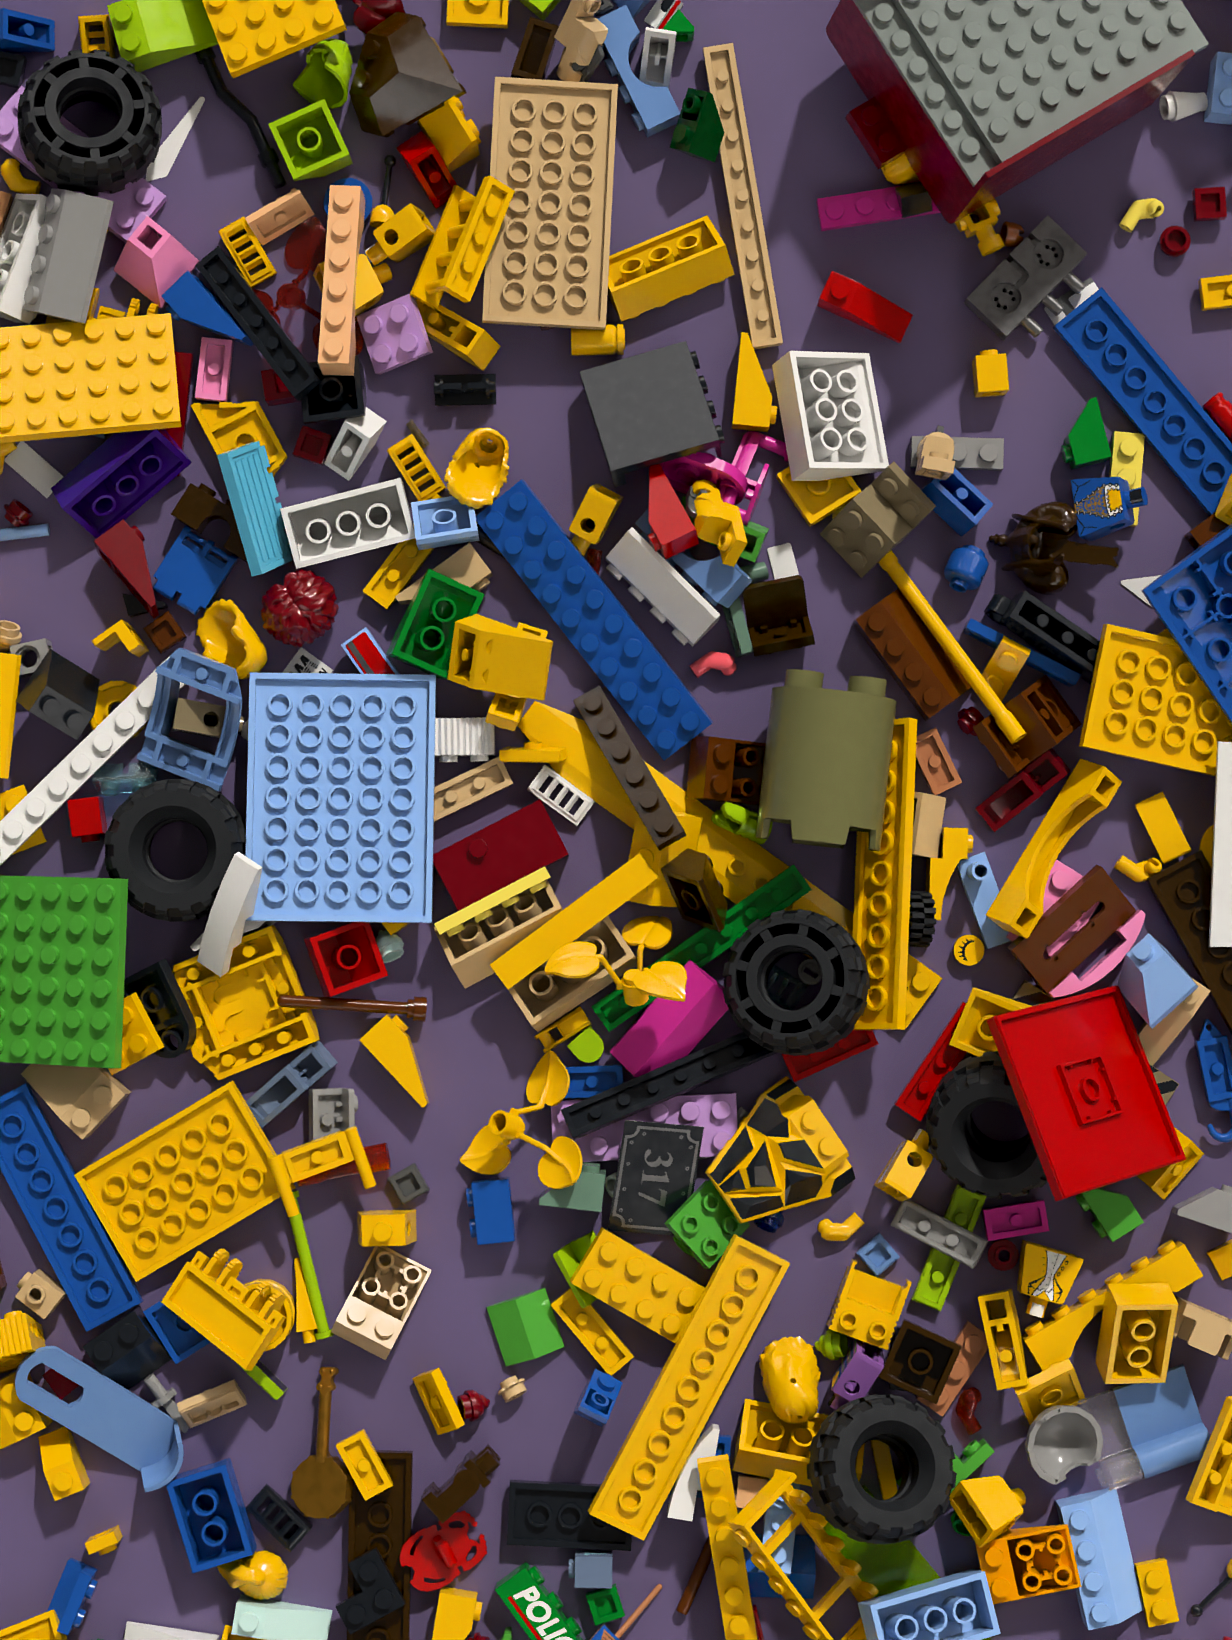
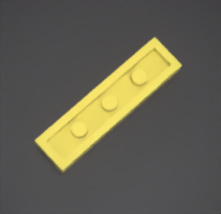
M544 866L434 923L439 935L447 933L451 937L465 930L463 923L473 918L478 923L492 916V908L502 904L505 909L519 902V894L527 890L534 894L548 886L546 880L550 879L551 876Z

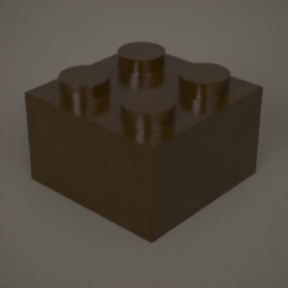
M904 1318L884 1363V1367L879 1374V1378L937 1404L962 1345Z

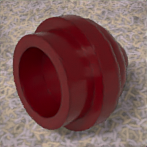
M475 1390L464 1391L463 1395L457 1396V1406L460 1409V1414L463 1420L469 1419L470 1422L477 1421L484 1414V1409H487L490 1404L489 1399L482 1394H478Z

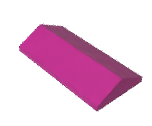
M690 959L683 966L687 973L685 1001L681 1002L656 997L610 1050V1053L634 1077H639L688 1056L729 1009L724 999V987Z

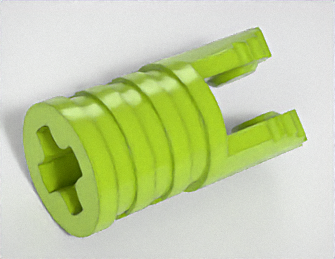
M726 801L720 808L721 810H717L711 817V821L717 826L748 838L751 841H756L758 844L762 845L767 840L756 838L758 814L754 811H749L747 808ZM773 822L770 823L768 837L771 833Z

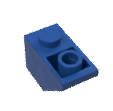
M595 1368L579 1397L573 1413L600 1427L604 1426L610 1417L623 1382Z

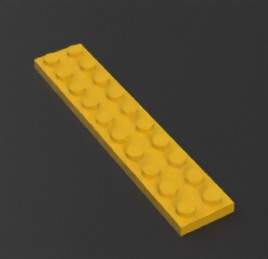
M910 717L899 718L894 721L881 851H869V832L857 831L853 939L865 957L870 978V989H868L867 1005L863 1016H860L853 1030H905L917 719Z
M733 1234L588 1509L590 1515L643 1541L645 1540L790 1265L787 1260Z

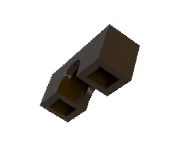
M190 483L171 515L200 534L213 520L227 521L230 525V536L223 547L247 562L230 500L227 499L225 503H222L214 498L216 492L201 483L197 487Z

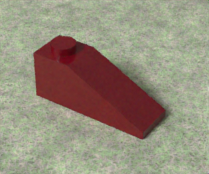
M123 519L94 540L96 551L153 619H155L159 614L143 545L145 538L135 525L130 527Z

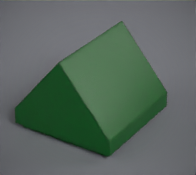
M678 9L663 27V30L675 31L676 42H692L694 40V26Z

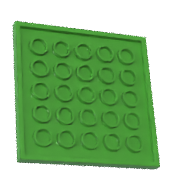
M0 875V1062L121 1068L128 879Z

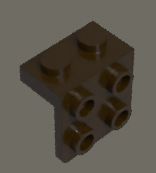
M795 575L750 584L744 589L742 594L746 622L754 656L815 645L814 634L808 617L802 576Z

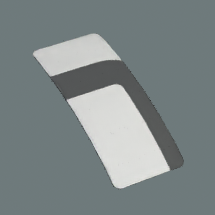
M1091 277L1083 282L1086 287L1079 294H1076L1071 289L1057 298L1064 306V310L1058 316H1055L1047 307L1044 308L1054 325L1099 290Z

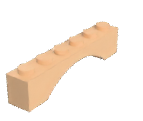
M330 185L318 364L323 375L354 376L356 278L365 215V197L361 186Z

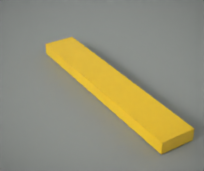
M638 853L490 964L491 968L509 990L548 961L556 950L563 945L572 943L659 877L641 853Z

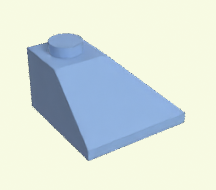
M1149 933L1126 953L1118 981L1121 993L1152 1029L1199 987L1168 950Z

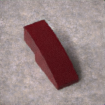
M1051 748L1008 780L975 809L991 829L996 832L1070 772V769L1055 750Z

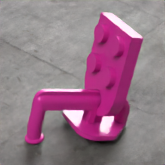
M748 431L741 440L732 464L716 458L710 453L697 452L660 463V466L673 489L687 494L690 486L696 480L704 479L716 485L723 502L737 505L743 500L744 496L745 499L751 500L747 511L739 508L742 522L744 525H747L759 501L770 467L769 464L765 463L758 482L746 478L758 447L784 457L786 462H788L785 442L756 431Z

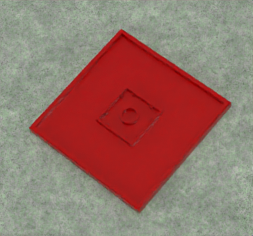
M1118 985L993 1016L986 1020L1055 1202L1186 1160Z

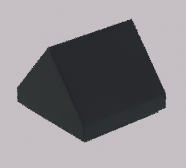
M921 182L895 188L902 218L933 210L932 199Z

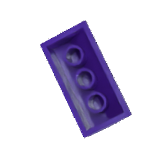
M165 429L114 433L57 482L51 490L61 508L97 539L121 520H126L192 462Z

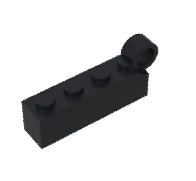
M1027 591L1016 594L1012 600L1000 594L993 595L984 610L990 619L1003 626H1007L1010 631L1065 667L1081 674L1080 678L1089 684L1092 683L1100 643L1098 639Z

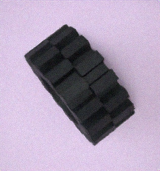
M910 892L908 947H928L930 942L933 941L932 934H935L934 924H936V919H934V914H936V908H933L935 901L929 892Z

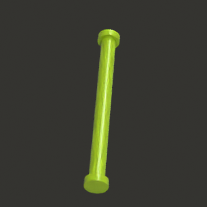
M292 1191L300 1212L297 1197H300L299 1191ZM300 1212L296 1216L289 1217L310 1305L318 1328L315 1338L320 1340L331 1337L334 1334L331 1333L332 1329H329Z

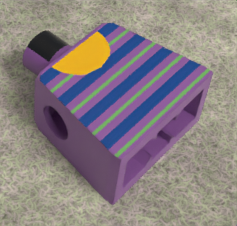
M854 1338L846 1356L842 1359L832 1377L831 1390L834 1393L827 1403L832 1409L836 1411L842 1405L866 1396L884 1367L883 1350Z

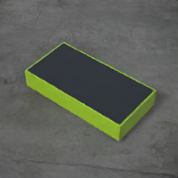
M258 1360L252 1371L241 1367L274 1400H278L288 1389L260 1360Z

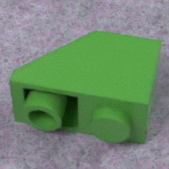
M1097 1188L1075 1196L1083 1211L1087 1212L1090 1210L1095 1218V1221L1091 1224L1101 1239L1106 1236L1108 1240L1114 1242L1144 1223L1129 1197L1123 1193Z

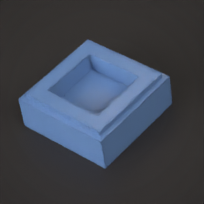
M880 1233L875 1235L856 1252L876 1277L900 1258Z

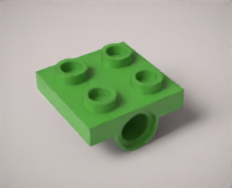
M706 1180L664 1223L674 1234L673 1240L677 1246L689 1256L694 1257L704 1269H710L723 1255L733 1234L741 1236L750 1226L748 1222L742 1224L738 1222L710 1180Z

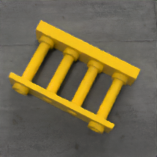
M492 176L484 177L477 196L470 194L458 185L453 187L410 292L411 296L433 309L438 308L444 291L464 303L471 301L515 192L513 189Z

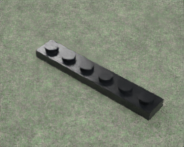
M219 246L195 265L294 398L300 401L322 382L321 378Z

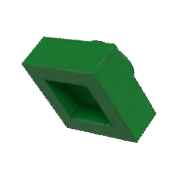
M613 1584L612 1588H600L586 1593L595 1626L625 1616L616 1584Z

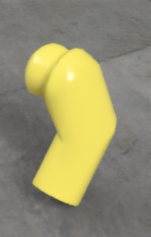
M1155 198L1136 200L1129 207L1119 226L1131 233L1139 220L1161 216L1164 212V205Z

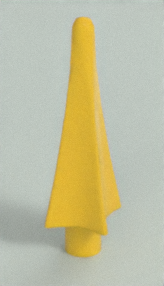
M296 1257L294 1259L296 1332H302L303 1342L306 1344L316 1342L314 1329L318 1328L310 1305L300 1260Z

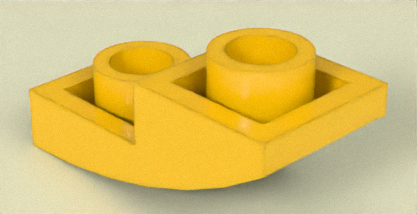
M1163 791L1134 804L1163 864L1191 852V848Z

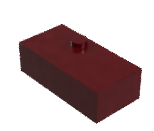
M541 799L433 854V863L459 911L544 866L547 867L569 856V853Z

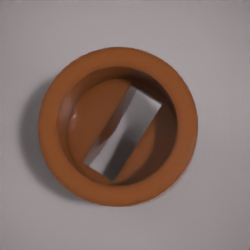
M1005 221L1000 232L1004 245L1006 247L1018 246L1024 239L1022 236H1019V234L1024 233V229L1020 224Z

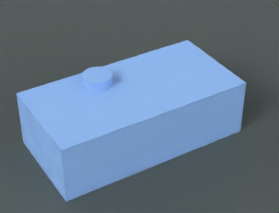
M969 1569L858 1602L867 1640H982L1001 1634L986 1573L981 1570Z

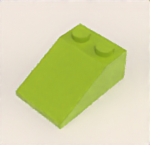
M121 0L107 5L120 56L132 63L137 72L145 71L218 44L202 0Z

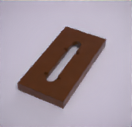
M1095 865L1041 916L1028 939L1019 936L1007 948L1042 992L1048 994L1122 926L1136 910L1101 866ZM1095 903H1102L1100 912L1050 958L1044 959L1043 953L1047 946L1055 942Z

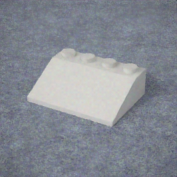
M789 351L772 365L792 481H822L884 471L889 466L869 353Z

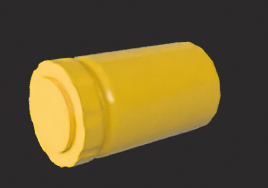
M606 324V330L571 328L572 356L614 355L615 353L624 355L625 328H623V324H617V326Z

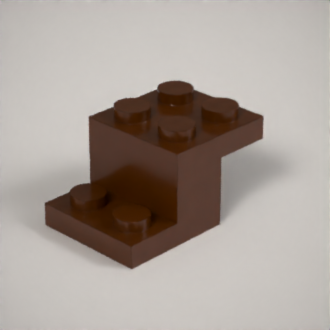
M1044 675L1004 704L1027 733L1022 739L1011 744L991 714L975 725L973 730L976 732L980 743L986 746L994 757L998 768L1004 771L1007 777L1010 778L1031 761L1062 741L1082 723L1048 676Z

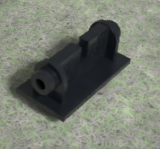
M496 374L434 375L435 406L496 405Z

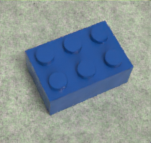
M230 1458L179 1473L166 1484L192 1573L254 1554L257 1544Z

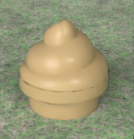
M0 620V652L7 653L10 650L9 646L20 643L22 634L18 624Z

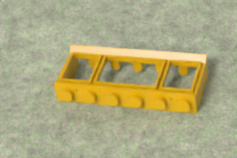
M775 1469L771 1480L733 1520L728 1521V1524L734 1530L733 1536L735 1540L751 1553L750 1559L758 1569L764 1571L769 1577L768 1584L778 1594H781L786 1600L785 1606L788 1611L803 1623L802 1629L805 1634L812 1640H834L819 1621L824 1613L847 1588L858 1602L874 1598L879 1593V1590L873 1584L862 1581L857 1575L862 1570L861 1565L855 1560L845 1558L840 1552L845 1547L844 1542L840 1538L826 1533L824 1527L828 1521L823 1515L811 1512L806 1505L811 1500V1497L805 1491L793 1488L791 1484L797 1478L795 1473ZM781 1496L793 1513L762 1544L751 1527ZM800 1523L840 1576V1579L812 1609L771 1556ZM861 1618L841 1640H867Z

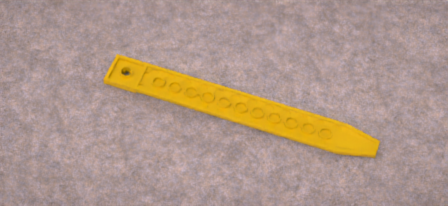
M534 701L517 724L518 728L529 741L542 742V747H567V758L559 763H549V765L556 773L634 830L637 811L585 721ZM645 762L673 811L703 817L697 851L705 853L712 860V869L717 880L723 886V895L737 904L789 867L756 842L714 824L711 821V817L715 812L697 799L686 798V791ZM805 879L812 890L784 910L801 909L826 916L842 926L853 937V913ZM909 953L905 1028L908 1027L942 980L939 975Z

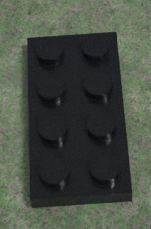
M510 1480L507 1545L631 1551L632 1535L589 1514L588 1509L601 1484Z

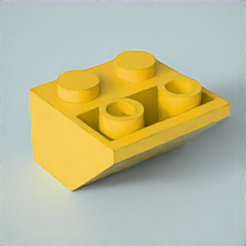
M455 96L444 101L443 107L417 120L424 134L435 145L450 173L479 156L478 145L481 143L480 133L471 118L467 121L465 120L464 107L460 99Z

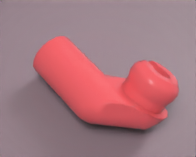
M715 651L708 652L689 666L697 678L710 669L721 670L725 676L732 675L737 669L733 656Z

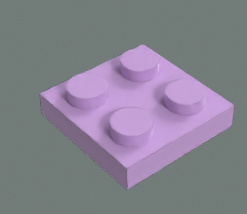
M410 294L356 316L375 374L381 375L433 353L416 299Z

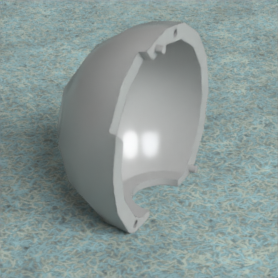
M1073 1405L1052 1406L1042 1411L1029 1426L1025 1442L1027 1458L1040 1478L1057 1485L1067 1479L1066 1474L1071 1469L1078 1466H1090L1099 1461L1103 1437L1100 1425L1092 1414Z

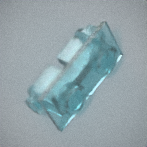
M146 762L129 763V773L123 774V763L104 764L94 774L95 778H92L97 794L116 796L119 793H134L142 787L157 782L155 777L158 776V768Z

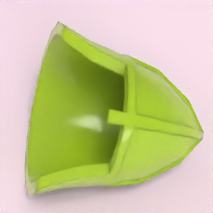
M331 38L318 42L309 50L306 56L307 65L294 81L293 87L310 103H316L325 99L328 108L333 109L341 107L347 101L353 62L348 44L343 40Z

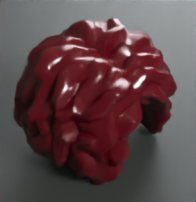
M300 569L289 572L285 575L283 585L274 584L266 591V595L262 596L263 608L261 609V617L264 622L263 628L270 635L273 634L275 640L282 641L283 644L292 645L295 648L303 647L305 643L312 644L314 639L324 636L325 631L330 630L335 622L334 617L338 613L339 606L334 603L337 598L333 586L325 582L324 577L317 576L311 570Z

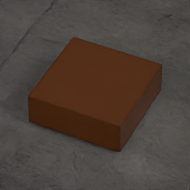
M169 611L143 628L160 654L165 653L187 637Z

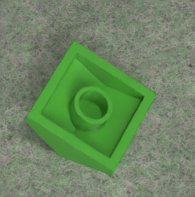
M545 1287L486 1307L505 1366L536 1359L565 1347Z

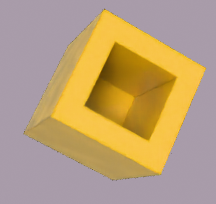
M995 349L980 351V355H976L972 360L975 398L1006 395L1009 391L1006 353L998 354V350Z

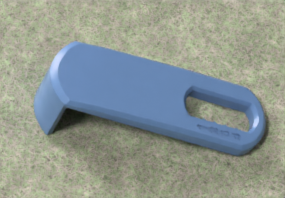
M57 1346L38 1348L35 1352L29 1353L19 1364L15 1374V1390L19 1400L139 1470L142 1474L145 1492L165 1486L177 1475L182 1466L184 1450L179 1425L176 1420ZM43 1363L82 1386L83 1391L76 1401L68 1404L44 1390V1388L27 1379L28 1374L34 1366Z

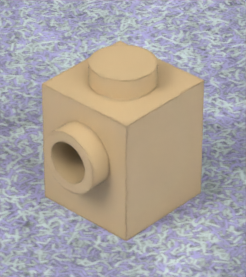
M38 1269L33 1274L28 1271L17 1284L20 1291L15 1297L45 1320L53 1313L66 1296L62 1285L44 1271Z

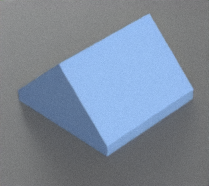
M453 496L411 502L418 550L480 541L475 509L473 507L461 505Z

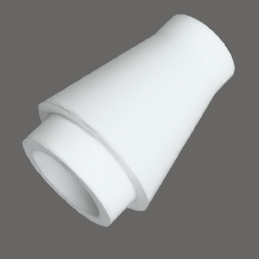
M1168 91L1166 95L1161 96L1159 102L1162 118L1171 122L1200 111H1206L1208 107V99L1204 92Z

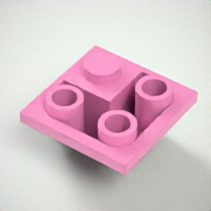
M146 216L128 238L115 265L114 272L154 304H158L159 308L162 309L167 304L162 295L187 270L192 273L196 268L195 265L200 261L170 233Z

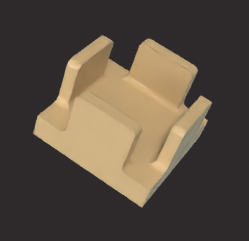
M1175 1296L1179 1305L1173 1337L1176 1338L1177 1336L1187 1341V1344L1194 1348L1228 1360L1232 1352V1319Z

